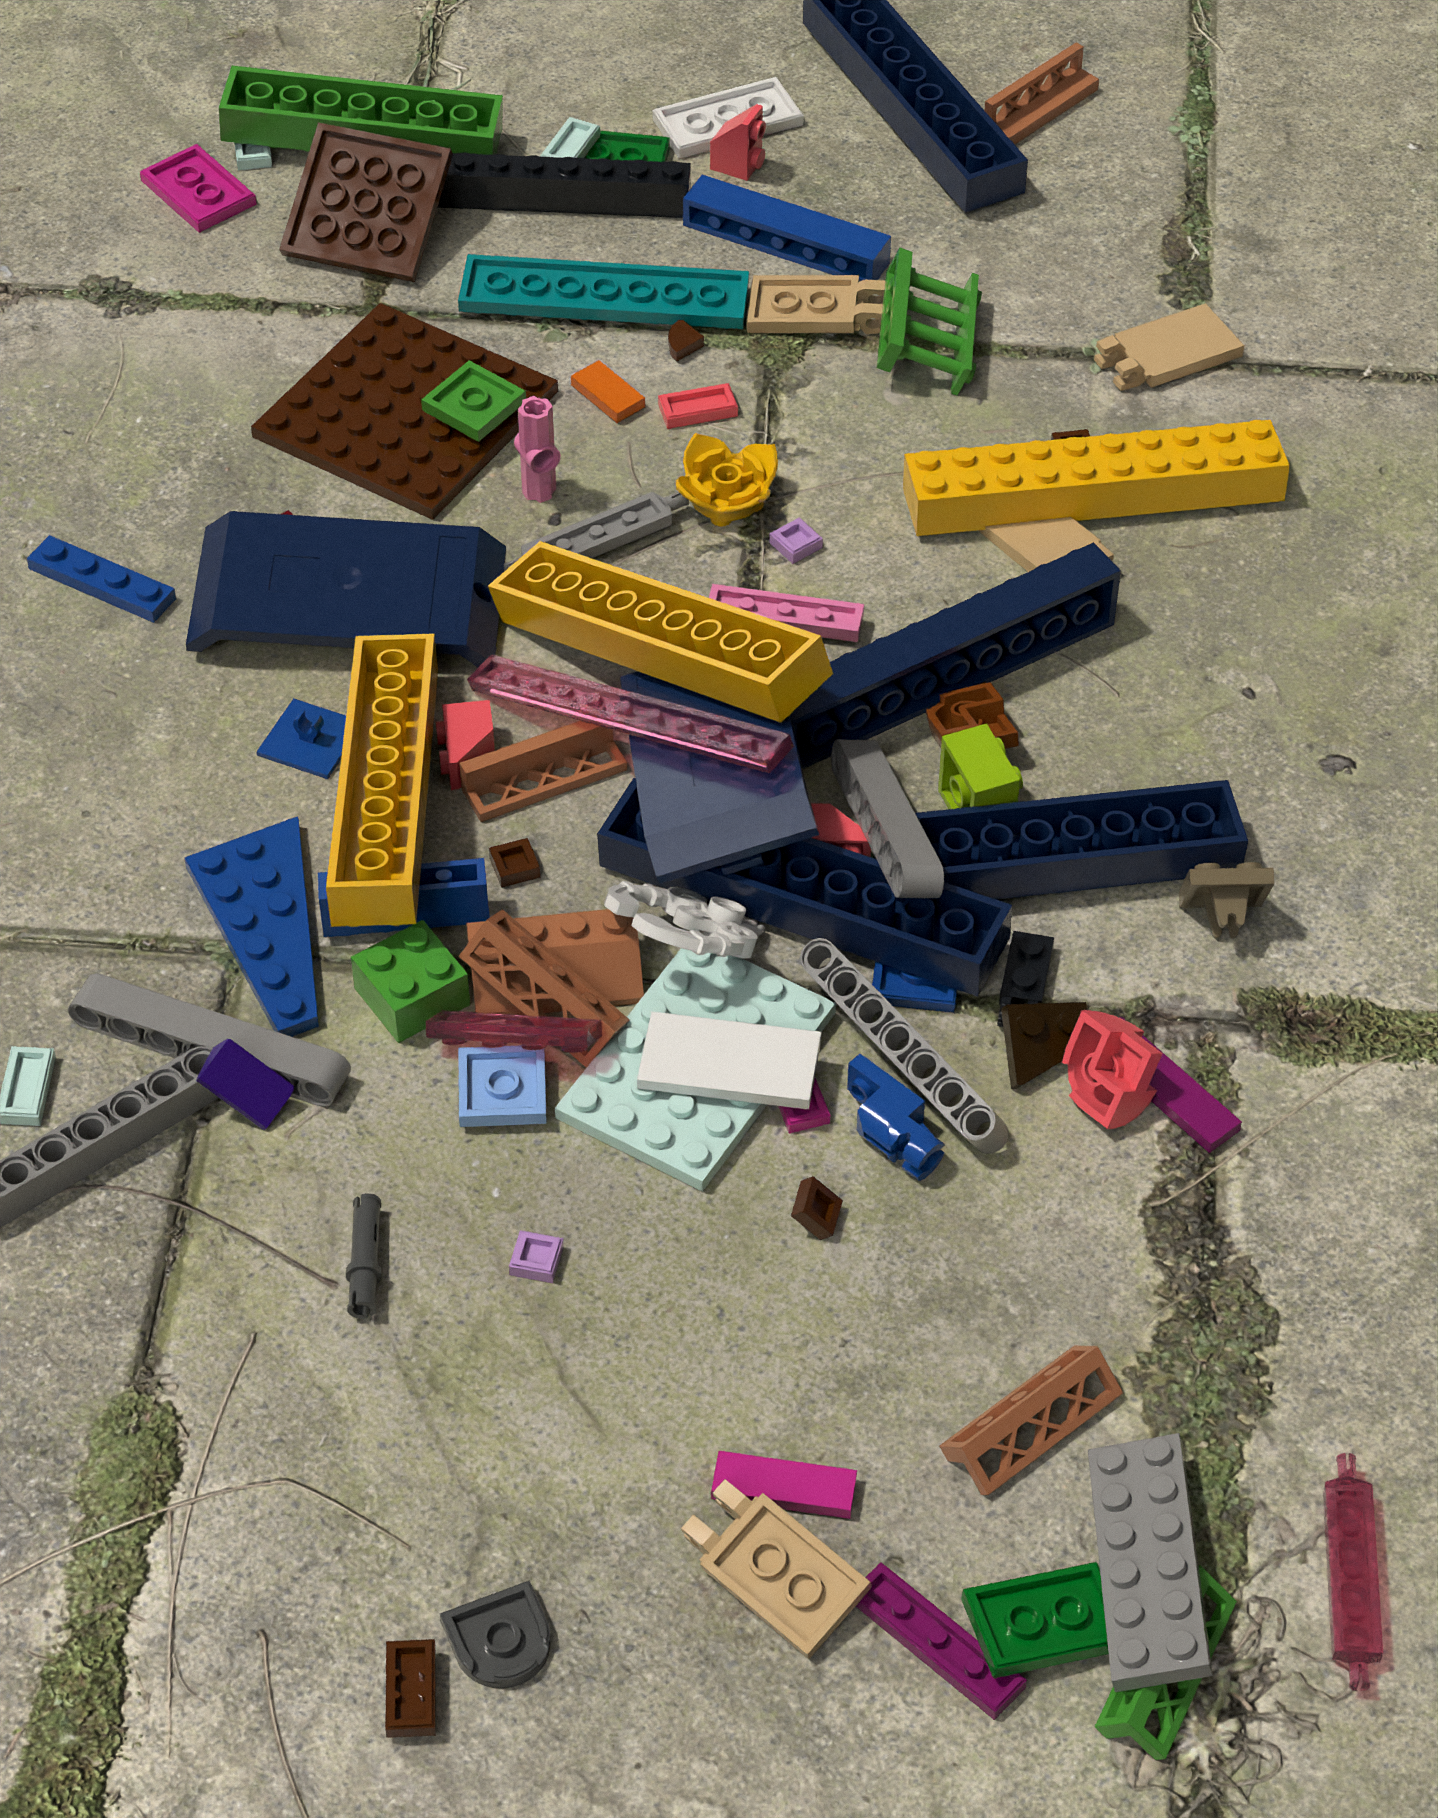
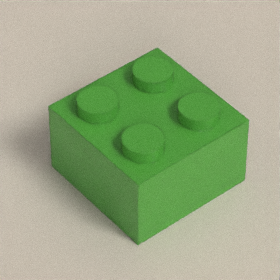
M424 920L351 956L354 989L398 1043L470 1006L468 973Z

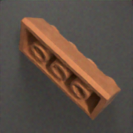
M609 909L513 918L613 1006L637 1004L644 996L638 931L631 926L634 917L616 915ZM485 921L467 923L468 943ZM484 939L474 953L487 964H499L497 949ZM471 968L476 1020L525 1015ZM522 970L510 971L512 986L519 992H531L530 978ZM554 998L542 999L544 1013L562 1011V1005Z

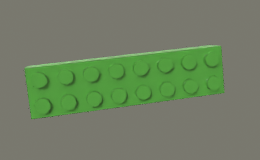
M233 65L231 66L219 105L221 141L269 146L271 148L297 149L306 152L310 151L319 122L451 148L452 153L466 152L470 154L494 155L497 154L503 121V95Z

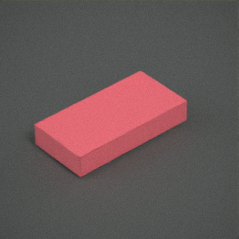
M729 383L658 395V406L667 429L738 417V405Z

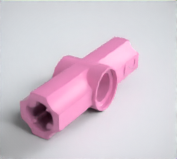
M532 396L523 399L521 407L518 408L519 433L514 439V446L520 454L522 493L527 500H536L541 503L552 499V494L556 490L555 467L560 462L561 455L554 445L553 406L548 399Z

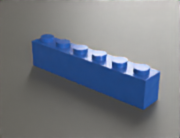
M703 174L683 198V226L831 275H859V282L865 279L878 280L890 264V235Z

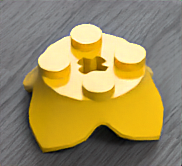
M695 433L684 451L683 465L685 476L677 478L675 481L676 489L683 497L691 501L695 510L710 518L712 524L724 527L732 521L746 518L754 512L761 510L764 506V501L770 497L771 490L769 487L776 476L778 468L775 444L755 443L747 445L739 453L735 454L730 451L723 441Z

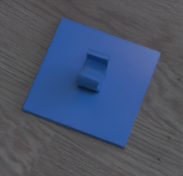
M293 698L257 750V756L328 779L341 761L346 715Z

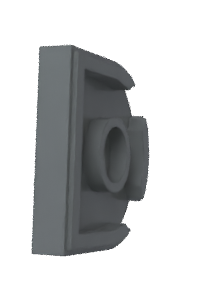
M530 1580L440 1613V1622L460 1668L469 1678L481 1685L492 1688H510L521 1685L532 1679L543 1668L548 1659L551 1645L550 1629Z

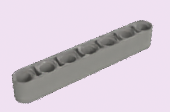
M835 740L831 753L833 773L896 898H940L944 885L942 864L876 740Z
M817 938L808 942L800 955V962L804 970L978 1151L991 1154L1002 1149L1008 1139V1127L992 1108L830 941ZM831 958L827 966L819 969L824 960ZM857 984L851 994L844 996L850 986ZM883 1011L879 1020L870 1023L874 1014ZM909 1038L908 1044L903 1049L896 1051L898 1044L902 1040ZM936 1065L934 1073L928 1078L923 1079L924 1072L929 1067ZM963 1093L962 1100L957 1105L949 1107L952 1098L957 1094ZM985 1122H991L989 1129L984 1134L976 1135L980 1125Z
M95 973L88 976L68 1007L69 1016L81 1027L172 1058H177L195 1047L206 1046L213 1048L224 1040L231 1039L295 1087L290 1097L317 1106L326 1107L331 1105L351 1072L348 1060L333 1050L102 974Z
M201 1046L190 1049L0 1160V1228L217 1100L219 1097L196 1081L212 1048Z

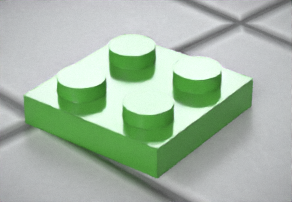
M469 360L421 399L422 411L479 442L521 407L522 400L526 399V391Z

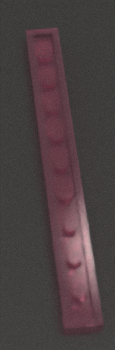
M490 655L467 679L474 692L766 773H771L794 747L790 735L784 732L495 655Z

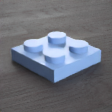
M544 1045L458 1048L460 1127L547 1124Z

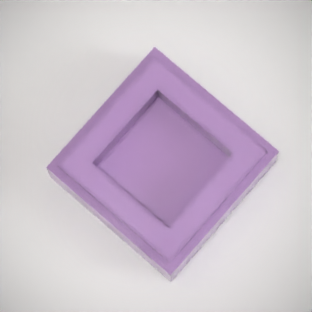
M800 517L770 533L769 543L792 564L823 548V538Z
M520 1230L509 1264V1275L553 1283L564 1248L563 1238Z

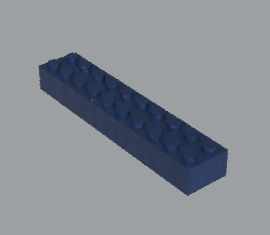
M803 0V24L965 213L1025 193L1028 159L887 0Z
M1093 542L830 661L833 674L791 713L802 768L805 769L831 757L833 743L837 739L868 740L926 713V709H930L940 702V694L975 686L982 682H993L1114 626L1121 570Z
M635 778L632 779L597 833L599 866L664 889L680 887L704 896L708 900V904L711 897H722L735 901L746 908L745 916L812 940L817 938L827 939L838 949L977 997L1010 939L1012 905L945 882L940 898H896L877 859L814 838H808L762 852L763 864L723 875L720 865L659 884L644 837Z

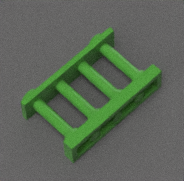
M899 247L886 272L876 368L890 373L897 359L902 361L903 358L952 374L951 394L958 395L964 383L969 384L972 381L976 370V363L972 362L976 309L982 296V291L978 290L979 275L972 273L964 289L916 273V269L911 267L913 252ZM912 286L958 302V310L956 311L915 297L913 292L909 291V288ZM911 310L955 325L956 334L954 335L911 320V316L907 315V311ZM909 334L953 349L954 359L911 345L909 340L905 339V335Z

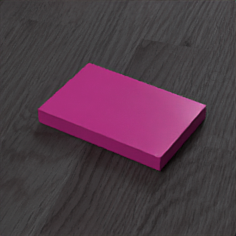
M198 144L140 171L141 181L199 233L257 205L256 195Z

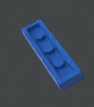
M50 535L27 557L30 570L153 623L176 600L173 587Z

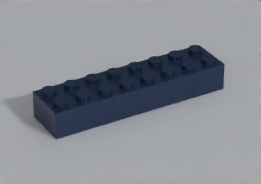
M1228 780L915 813L942 864L944 882L996 900L1183 880L1186 878L1189 869H1195V866L1198 864L1216 863L1220 865V868H1236L1238 864L1244 863L1248 846V838Z

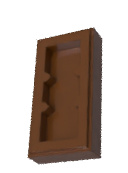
M435 1639L386 1641V1738L436 1736Z

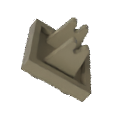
M1256 862L1241 863L1236 868H1220V865L1216 863L1198 864L1195 866V869H1189L1178 892L1179 908H1205L1213 938H1220L1222 928L1227 927L1229 937L1234 939L1238 935L1239 928L1245 923L1247 907H1262L1274 886V868H1262V865Z

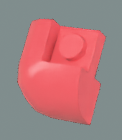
M1082 1010L1066 1046L1062 1061L1063 1064H1068V1080L1072 1088L1069 1096L1079 1108L1106 1129L1125 1126L1145 1110L1156 1094L1157 1090L1149 1085L1163 1053L1142 1038L1144 1031L1132 1023L1100 1011Z

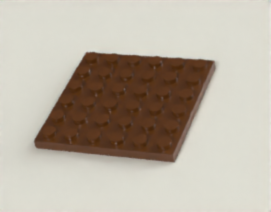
M379 303L251 426V433L253 438L434 520L519 432L518 409L478 442L422 411L421 399L469 360L525 390L526 398L535 396L550 401L558 392V380Z

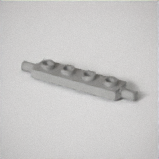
M650 492L521 546V555L523 556L539 541L589 558H594L671 526V511L689 505V500L679 492L665 498L655 492ZM515 559L508 563H504V571H506L518 559Z

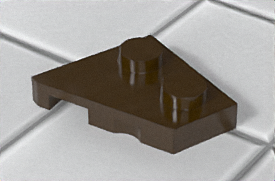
M1086 1002L1009 1004L1001 1008L1011 1089L1019 1088L1063 1061L1066 1046L1082 1010H1087Z

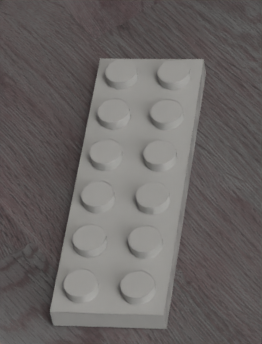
M1176 1433L1088 1449L1111 1681L1115 1692L1213 1676L1185 1457L1180 1434Z

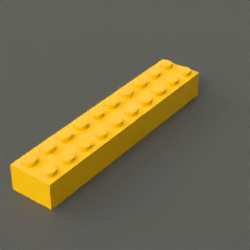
M1252 420L1250 422L1217 423L1197 427H1178L1154 431L1143 430L1141 432L1122 434L1109 433L1090 437H1069L1067 439L1047 441L1034 440L1025 443L995 444L993 446L960 447L950 450L904 454L903 491L916 536L985 530V526L1072 517L1076 521L1285 501L1290 465L1272 421Z
M539 541L488 585L503 623L780 723L833 674L821 635Z
M434 634L355 637L326 882L331 927L416 924L438 680Z

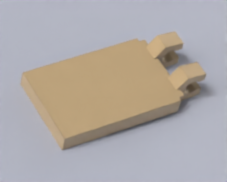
M753 275L746 320L747 333H854V331H860L861 329L865 334H878L881 328L885 281L865 279L859 282V275Z
M1205 303L1115 333L1114 336L1111 335L1097 341L1096 347L1102 354L1095 355L1094 361L1101 369L1115 366L1120 375L1114 377L1113 383L1120 391L1138 387L1145 381L1152 388L1243 357L1245 345Z
M1072 517L985 526V530H978L1027 572L1093 542L1111 561L1114 559V554L1101 543V540Z
M724 1479L713 1492V1496L716 1498V1503L735 1520L719 1536L693 1514L681 1528L682 1532L685 1533L684 1537L704 1554L699 1559L702 1570L806 1658L810 1659L872 1588L871 1582L764 1493L759 1497L755 1496L751 1501Z

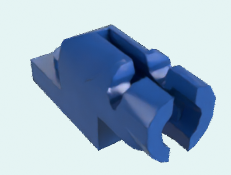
M858 1054L848 1063L847 1090L850 1091L858 1102L863 1103L857 1111V1132L861 1137L886 1154L887 1158L892 1162L905 1159L902 1170L918 1181L924 1180L942 1160L944 1152L940 1149L945 1146L923 1124L925 1100L862 1054Z

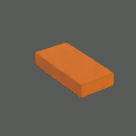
M600 360L571 375V386L616 423L645 408V397Z

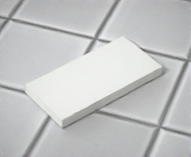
M777 77L652 110L653 121L664 137H670V146L679 159L710 151V141L723 124L756 104L763 106V121L766 123L764 136L803 126L804 115Z
M651 1011L637 1077V1089L809 1109L821 1044V1032Z

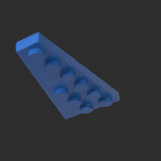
M298 816L184 857L188 873L273 1030L293 1037L319 1027Z

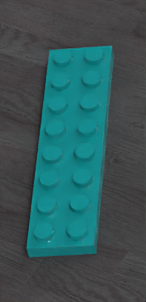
M467 254L458 298L459 312L673 325L678 320H684L691 327L743 329L749 288V271Z

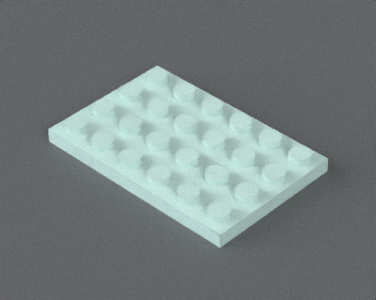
M681 948L629 1013L627 1018L630 1021L591 1061L555 1107V1118L703 1192L768 1104L637 1089V1077L651 1011L822 1032L836 1013V1003L742 958L731 955L719 957L714 953L697 955L691 950Z

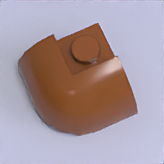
M991 682L940 694V702L932 708L926 709L931 734L940 748L942 736L986 723L995 738L999 737L1002 740L1005 749L1019 746L1018 731L1004 714V700Z

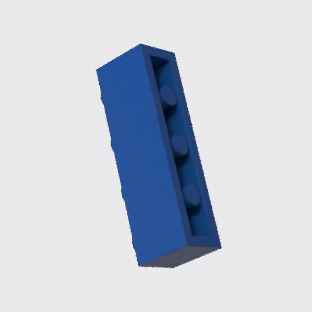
M484 858L421 863L416 923L424 920L431 929L434 927L467 925V923L486 921L490 918ZM328 872L318 873L319 906L324 937H344L379 932L388 933L401 931L414 925L331 927L326 892Z

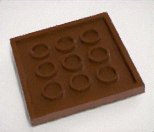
M318 122L279 251L283 256L415 282L453 157L451 148Z

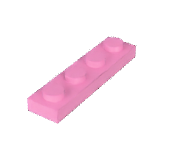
M712 584L709 594L711 599L821 635L822 638L858 642L864 616V604Z

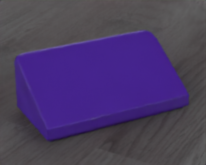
M226 1039L212 1048L196 1079L198 1083L262 1130L267 1129L295 1088L290 1082L231 1039Z

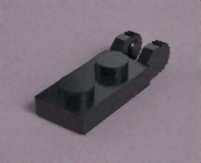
M1013 931L1000 991V1010L997 1026L1003 1027L1001 1008L1004 1006L1043 1002L1053 952L1054 937Z

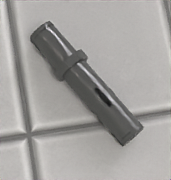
M370 1193L361 1195V1205L358 1196L353 1200L351 1263L346 1267V1280L350 1282L347 1312L350 1316L359 1319L368 1317V1309L371 1316L376 1313V1287L382 1276L381 1267L378 1265L380 1208L382 1203L378 1196Z

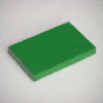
M600 130V137L584 158L666 162L670 149V137Z
M1097 1562L963 1589L961 1600L993 1679L1109 1654L1101 1575Z

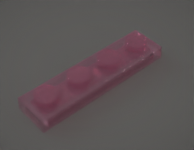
M442 1010L426 1021V1038L442 1039V1043L446 1045H460L470 1040L481 1041L482 1046L489 1048L502 1047L507 1045V1043H518L526 1050H540L546 1048L547 1045L562 1046V1051L576 1053L586 1051L591 1044L602 1037L601 1020Z

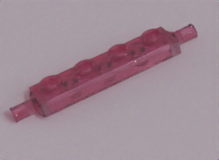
M1342 1453L1336 1457L1338 1478L1326 1481L1323 1488L1332 1660L1349 1663V1688L1357 1691L1360 1682V1691H1365L1370 1688L1368 1664L1374 1662L1381 1663L1383 1656L1373 1485L1357 1479L1356 1456L1349 1453L1346 1463V1453Z

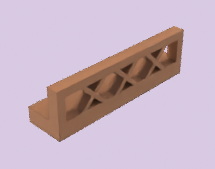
M1077 42L985 101L984 111L1014 144H1017L1098 90L1099 79L1082 69L1084 46ZM1070 61V67L1064 70L1068 62ZM1003 105L999 113L996 115L997 108Z
M607 712L459 763L461 790L480 822L627 770V761L614 742L613 721ZM606 751L612 759L611 762L602 765L589 762L592 756ZM561 767L576 770L574 775L565 778L553 775L554 771ZM527 779L539 782L537 788L529 791L516 788L519 782ZM495 793L502 795V798L498 802L484 806L479 796Z
M503 909L484 922L459 955L465 963L586 1068L609 1041L630 1021ZM484 939L497 949L499 964H487L474 953ZM522 970L530 978L531 992H519L511 984L510 971ZM554 998L561 1004L563 1020H551L545 1015L542 999ZM586 1026L599 1037V1040L589 1052L576 1042L574 1027Z
M1074 1345L939 1447L948 1462L964 1463L980 1494L989 1495L1123 1394V1391L1098 1346ZM1095 1371L1105 1390L1094 1399L1082 1397L1085 1378ZM1072 1388L1071 1394L1065 1393ZM1057 1398L1070 1400L1066 1420L1059 1425L1048 1422L1052 1402ZM1081 1403L1086 1404L1085 1406H1083V1407L1080 1409V1404H1081ZM1038 1413L1037 1419L1032 1418ZM1024 1423L1036 1425L1032 1446L1026 1450L1014 1448L1018 1428ZM1047 1428L1052 1429L1049 1433L1046 1434ZM1004 1439L1003 1445L997 1444ZM989 1449L1000 1450L1002 1454L999 1469L988 1478L977 1458ZM1013 1454L1018 1455L1016 1458L1012 1460Z

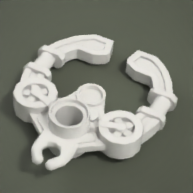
M622 881L620 884L609 888L604 902V906L614 914L634 917L631 926L643 935L666 944L691 950L697 955L714 953L719 957L731 955L743 959L750 958L758 936L765 932L764 925H758L756 920L745 917L746 908L741 904L722 897H711L707 906L708 900L704 896L680 887L664 889L647 883L644 885H633L628 881ZM639 902H644L654 908L662 907L667 914L674 917L673 923L683 929L676 928L653 914L637 913Z

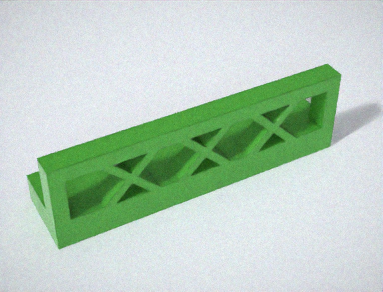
M1199 1565L1202 1597L1206 1593L1217 1604L1210 1621H1206L1211 1659L1237 1601ZM1202 1678L1177 1682L1179 1690L1172 1700H1169L1167 1684L1115 1692L1113 1687L1095 1724V1728L1106 1739L1131 1736L1155 1760L1166 1759ZM1153 1709H1157L1161 1728L1157 1738L1144 1727Z

